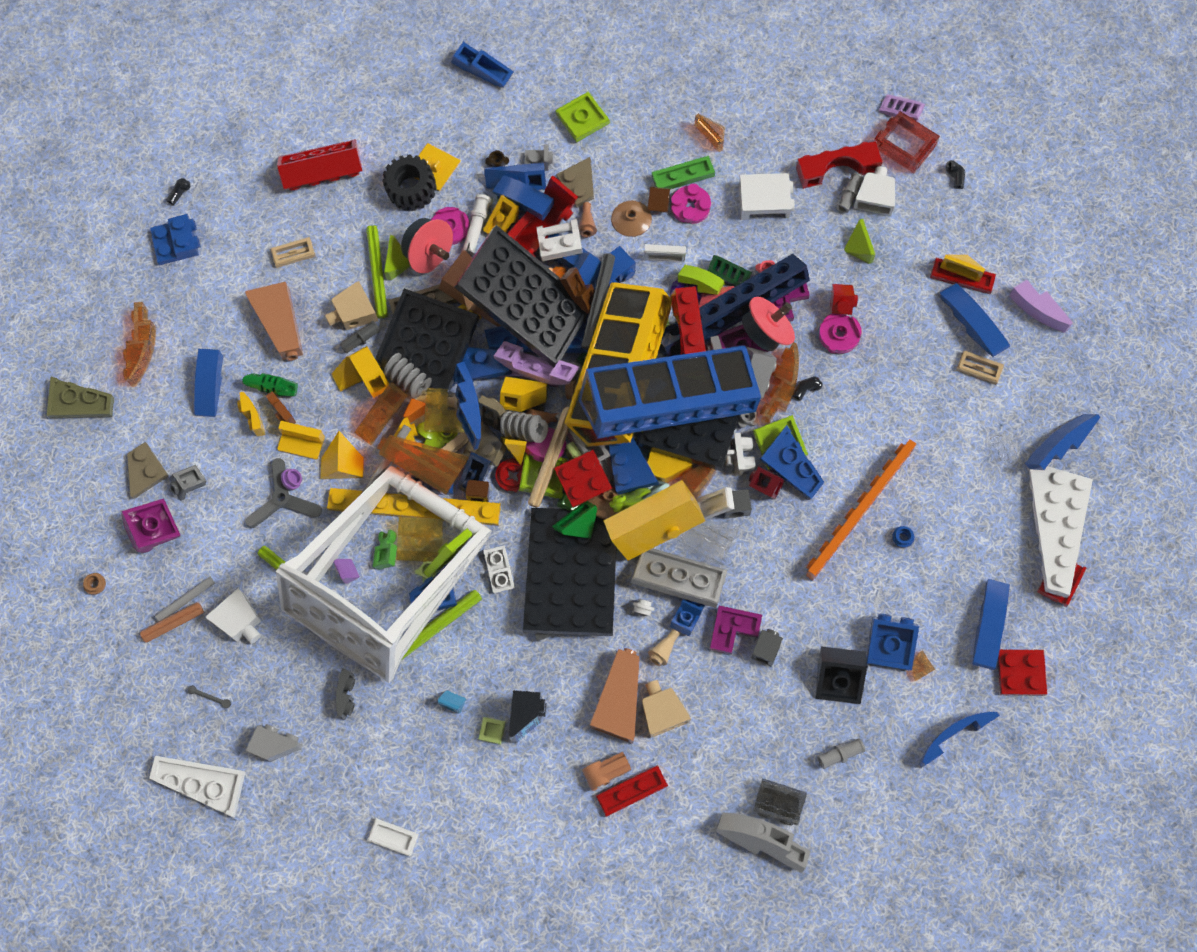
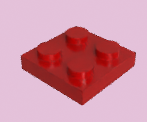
M594 450L554 468L572 508L612 490Z
M1000 649L998 655L1000 695H1048L1044 650Z

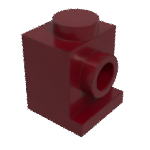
M760 467L757 470H753L749 477L750 487L773 499H776L785 482L784 479ZM765 479L770 481L767 487L763 486Z

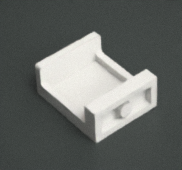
M789 173L740 175L741 220H749L750 214L785 213V218H790L791 211L795 209L794 199H791L790 193H793V181H789Z

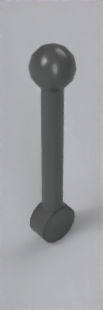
M193 685L188 687L189 694L195 693L222 704L224 708L231 706V701L228 699H219L197 690Z

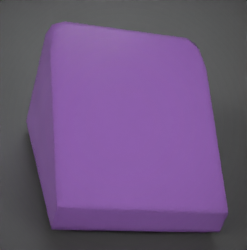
M352 559L333 560L344 584H348L360 577Z

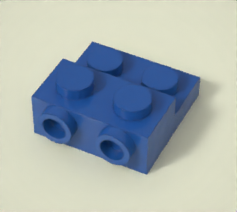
M188 214L169 218L167 224L150 228L159 266L199 255L198 248H201L198 236L194 234V231L197 230L196 223L193 218L190 219Z
M878 613V617L872 616L867 663L912 671L919 625L914 623V619L901 617L900 621L892 620V616L888 614Z

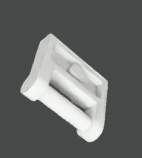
M573 219L569 223L545 228L543 226L536 227L542 261L583 253L577 219ZM571 230L573 231V233L545 239V236L557 234Z

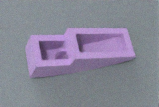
M1028 280L1014 287L1009 295L1028 315L1055 330L1065 333L1073 324L1047 291L1040 295Z

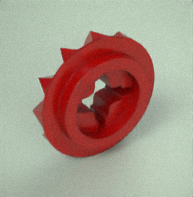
M507 459L498 466L496 481L499 487L507 492H517L519 490L523 461L520 465L516 459ZM507 470L511 471L512 473L518 472V481L514 480L513 478L509 480V474Z

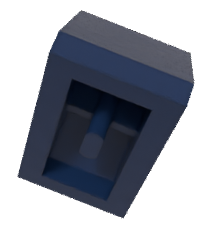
M471 452L457 489L466 492L468 480L485 481L491 469V461Z

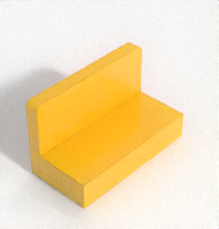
M280 421L278 429L282 436L277 447L278 451L317 460L325 439L322 430Z

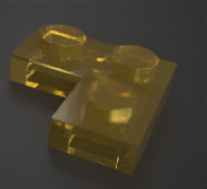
M427 388L424 418L425 432L465 433L456 416L457 411L448 410V389Z

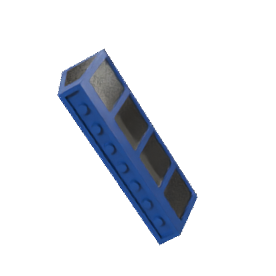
M744 345L586 369L579 402L597 438H604L753 413L758 408L761 394L747 348Z

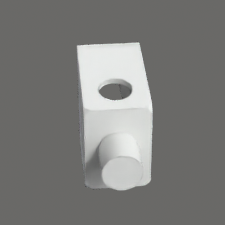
M878 166L875 168V173H866L856 197L854 209L892 216L895 207V179L887 176V168Z
M239 588L206 616L209 621L237 642L245 637L250 644H253L261 637V634L254 628L261 620L245 594Z

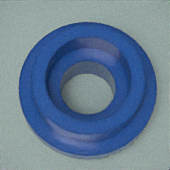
M897 527L892 534V540L898 547L907 548L914 542L915 536L909 527ZM900 534H905L906 537H907V540H905V541L901 540V539L899 538V535H900Z

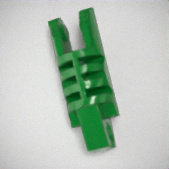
M251 373L245 375L242 379L245 386L258 389L260 392L270 393L273 391L278 396L297 395L298 383L283 377L265 373Z

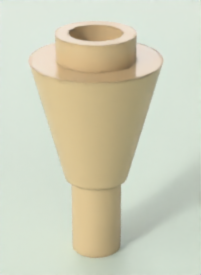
M672 629L667 638H664L648 651L650 661L657 666L667 665L674 642L681 632Z

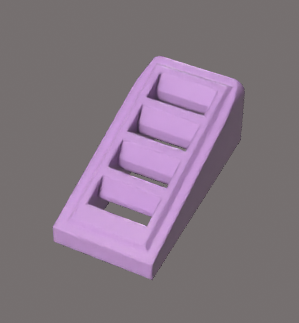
M887 94L879 112L916 126L925 104ZM889 102H893L892 107L887 108ZM897 104L900 105L899 110L895 109Z

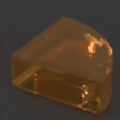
M923 650L914 658L912 676L915 682L935 670Z

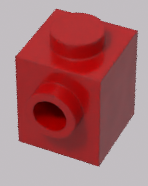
M832 284L830 298L831 314L852 315L853 307H857L858 295H855L853 285Z

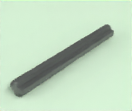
M611 253L604 254L581 345L585 350H589L607 295L615 262V256Z

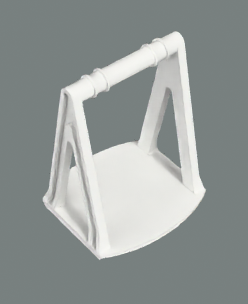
M390 466L298 556L279 566L276 576L281 610L307 627L326 643L367 668L387 683H390L395 677L401 659L486 543L492 530L475 520L474 516L470 517L464 513V509H458L424 487L421 481L417 482L412 479L410 474L406 475L394 466ZM392 486L397 489L398 493L408 496V500H414L448 522L451 528L455 527L461 533L468 528L473 534L471 540L392 626L385 631L361 610L328 587L319 583V581L333 564V560L339 556ZM327 548L308 575L302 573Z

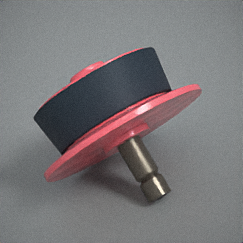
M428 218L418 219L407 228L402 238L401 250L414 271L429 273L443 260L449 258L453 242L452 229L443 220H430Z
M762 297L751 299L749 303L750 311L742 317V325L752 341L767 351H774L779 344H792L795 334L789 320L785 316L792 309V306L786 302L779 309Z

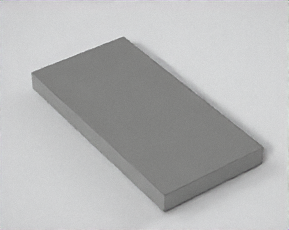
M652 548L640 555L631 583L717 608L728 570Z

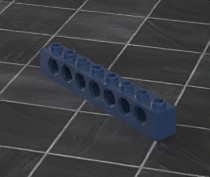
M791 254L701 306L699 310L704 342L742 321V317L750 311L749 303L754 297H762L773 303L809 282L807 265L797 256ZM677 321L665 327L658 350L664 357L680 355L681 340Z

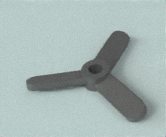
M276 458L272 462L274 483L272 499L246 519V525L249 528H255L280 508H289L312 517H319L322 514V507L320 505L288 493V489L281 481V474L286 468L284 460ZM281 496H285L283 501H279Z

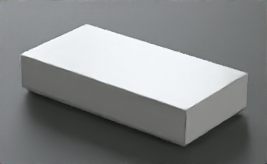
M645 244V260L685 262L686 246Z
M729 487L696 499L705 520L734 509L732 489Z
M376 818L367 841L411 857L419 834Z

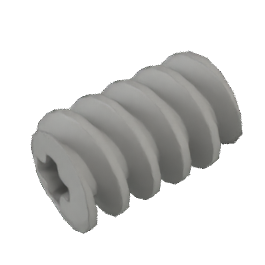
M396 353L385 367V376L391 378L392 382L397 383V386L403 388L412 398L421 396L430 387L431 378L429 377L425 380L426 374L424 372L419 375V368L413 369V363L407 364L408 359H401V354Z
M506 411L501 418V433L509 439L541 443L547 436L548 424L539 415Z

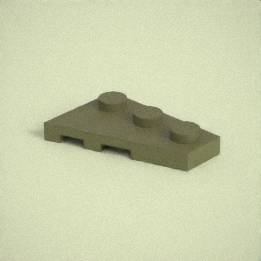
M55 377L50 378L47 416L49 418L113 416L114 397L112 394L89 387H81L72 382H64Z

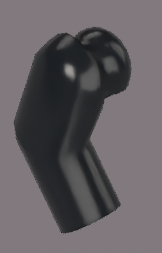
M950 160L946 163V171L954 178V188L963 189L965 170L960 164Z
M185 178L178 179L166 201L171 205H175L182 194L190 189V182Z
M815 376L800 381L792 396L801 401L807 390L813 388L814 391H819L823 383Z

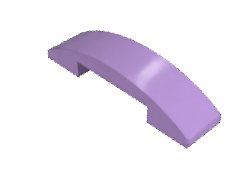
M505 341L494 355V359L512 371L547 384H569L579 369L578 366L559 360L553 368L543 359L525 354L523 347Z

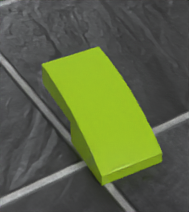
M684 265L678 274V282L698 285V292L718 295L724 286L723 279L695 266Z

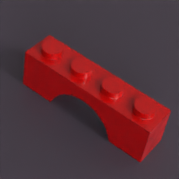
M876 141L862 142L852 147L844 146L839 150L823 151L812 156L805 155L798 159L796 170L804 189L822 185L825 173L833 167L847 166L857 171L860 175H865L866 173H874L875 168L881 166L883 161Z
M696 286L675 288L670 298L673 316L678 322L680 331V355L704 352L706 349ZM709 369L682 373V376L704 375Z

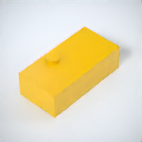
M683 480L604 520L611 541L627 561L705 522L696 499Z

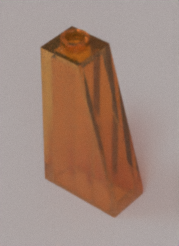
M389 435L388 439L383 437L377 446V449L380 450L378 453L380 457L444 496L448 493L469 458L462 454Z

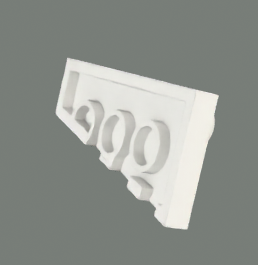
M155 756L149 779L235 818L246 772Z

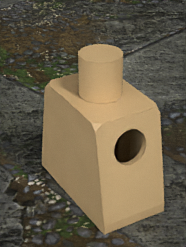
M359 281L333 297L331 301L336 310L325 315L330 326L342 321L346 330L369 324L372 321H378L377 315Z
M658 680L651 681L645 685L649 696L642 699V705L650 738L691 721L690 715L672 688L662 691Z

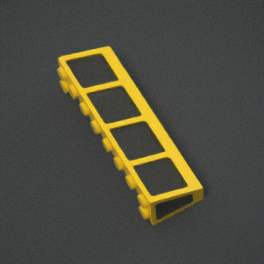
M610 283L564 422L588 447L631 442L633 433L597 438L579 402L586 369L650 360L657 357L672 308L671 298L662 288ZM650 378L636 380L642 403ZM630 381L604 385L601 396L604 410L636 405ZM587 402L585 405L596 424L597 411L594 402Z

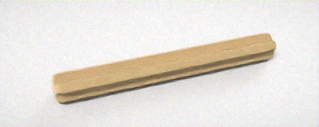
M565 407L561 413L528 500V504L532 507L537 508L541 505L567 436L569 427L564 422L569 407Z

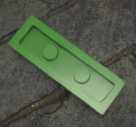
M709 155L652 172L655 187L669 189L715 176V170Z

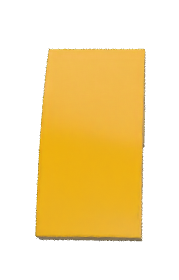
M239 392L238 410L248 419L250 431L253 430L257 437L265 435L264 425L256 407L244 392Z

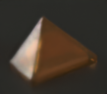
M699 113L695 115L696 128L721 152L724 145L725 127Z

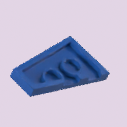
M468 347L462 361L465 362L473 382L481 378L490 379L510 375L512 370L494 359L497 350ZM456 379L454 380L452 386H455V384H457Z
M786 425L759 460L810 500L824 484V481Z
M615 436L608 437V441L617 440ZM633 436L630 443L609 445L615 488L618 495L635 491L638 488L660 485Z

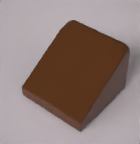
M650 187L648 210L668 212L670 189Z
M468 480L466 488L467 500L489 502V482Z

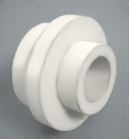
M639 599L638 603L633 602L635 606L633 611L650 616L655 608L651 607L652 602Z

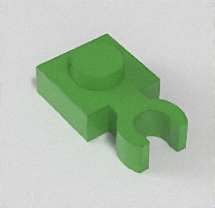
M388 530V534L382 531L379 533L380 546L375 547L374 568L380 570L395 566L397 546L393 543L397 537L396 532Z

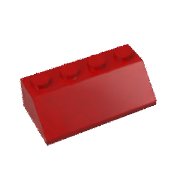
M356 139L279 156L277 163L283 188H289L291 191L301 188V185L305 184L315 186L320 184V181L327 179L329 182L340 179V176L348 175V177H354L363 171Z

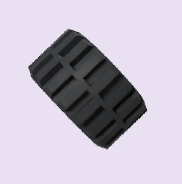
M407 154L405 158L403 155L399 156L398 160L393 159L391 161L392 164L386 166L387 171L383 172L384 179H382L390 201L393 204L395 203L399 209L402 206L404 211H408L409 208L412 211H417L416 207L419 206L421 209L424 208V204L431 202L430 198H434V191L437 190L436 180L430 165L427 164L426 160H421L417 155L413 158L411 154ZM408 178H419L418 183L411 188L405 189L400 187L401 183Z

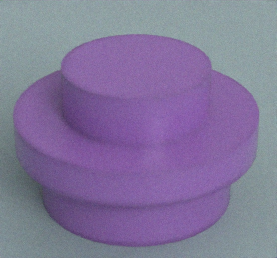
M286 469L281 474V481L287 489L295 490L300 486L302 476L296 469Z

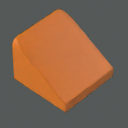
M412 398L403 417H408L409 422L412 423L429 411L427 404Z

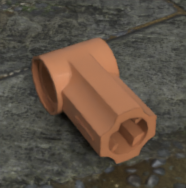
M623 752L602 762L597 761L582 769L591 791H595L598 789L597 787L603 784L605 786L611 780L631 771L629 762Z

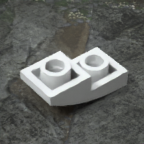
M505 545L483 550L493 593L515 588Z

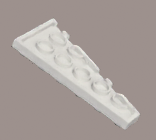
M1049 466L1045 470H1031L1027 467L1030 476L1029 486L1033 496L1032 506L1036 533L1039 536V553L1042 556L1043 565L1041 567L1045 592L1068 598L1071 592L1093 479Z

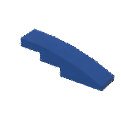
M956 283L940 292V298L953 310L955 318L966 327L967 334L988 354L994 357L1010 347L1009 342L986 312L959 284Z
M465 362L456 364L454 377L458 383L455 396L459 402L456 416L473 449L476 450L481 440L479 403Z
M1082 414L1063 425L1035 450L1025 465L1031 470H1045L1052 459L1061 460L1068 449H1078L1100 419L1099 414Z
M988 579L986 582L984 601L981 606L979 624L976 630L972 665L994 671L996 669L1006 618L1010 584Z

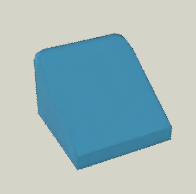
M445 691L438 699L440 706L458 714L461 713L466 702V698L450 691Z

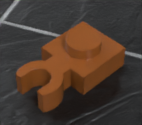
M273 391L266 395L270 404L277 411L274 415L279 422L296 423L293 416Z

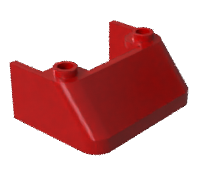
M553 175L544 193L554 199V206L545 219L542 221L526 212L508 233L510 237L532 255L539 248L536 227L543 226L545 228L559 225L563 220L567 222L574 213L572 208L578 198L576 194Z

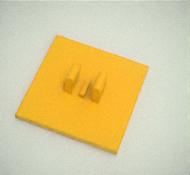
M429 143L426 144L419 154L420 159L426 160L427 164L430 165L438 191L442 189L461 162L460 159Z

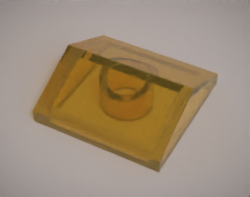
M399 516L396 560L432 562L439 554L438 550L443 544V519Z

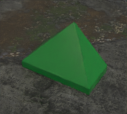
M587 501L579 505L552 527L563 535L591 538L598 508L595 504Z

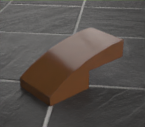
M577 267L570 268L560 281L574 302L588 314L595 290L592 284L585 285Z

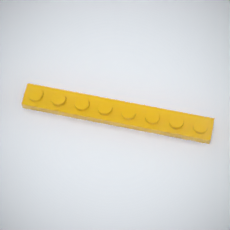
M330 488L327 509L343 512L363 491ZM385 493L370 513L374 515L444 521L414 500H408V496L404 494ZM443 498L458 509H464V513L470 517L474 516L475 520L481 524L499 526L501 503Z

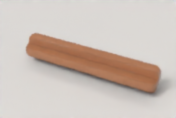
M196 602L142 630L140 636L144 642H149L203 614L204 610L201 604Z

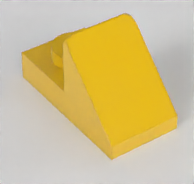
M501 195L483 231L489 234L492 228L497 225L507 233L510 225L519 221V206L504 195Z

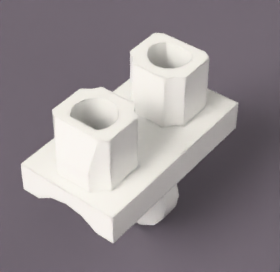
M734 433V438L731 441L732 450L729 447L725 460L726 466H732L733 459L735 476H741L743 472L751 471L755 468L754 456H743V451H752L753 442L752 437H741V433Z

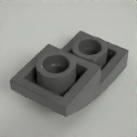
M342 668L336 690L337 715L345 720L347 715L350 716L355 707V703H353L354 698L347 694L348 691H352L355 679L351 671Z

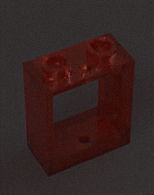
M899 111L895 117L891 116L888 120L886 129L878 132L875 141L879 152L915 174L937 146L940 136ZM898 125L925 141L915 156L887 140Z

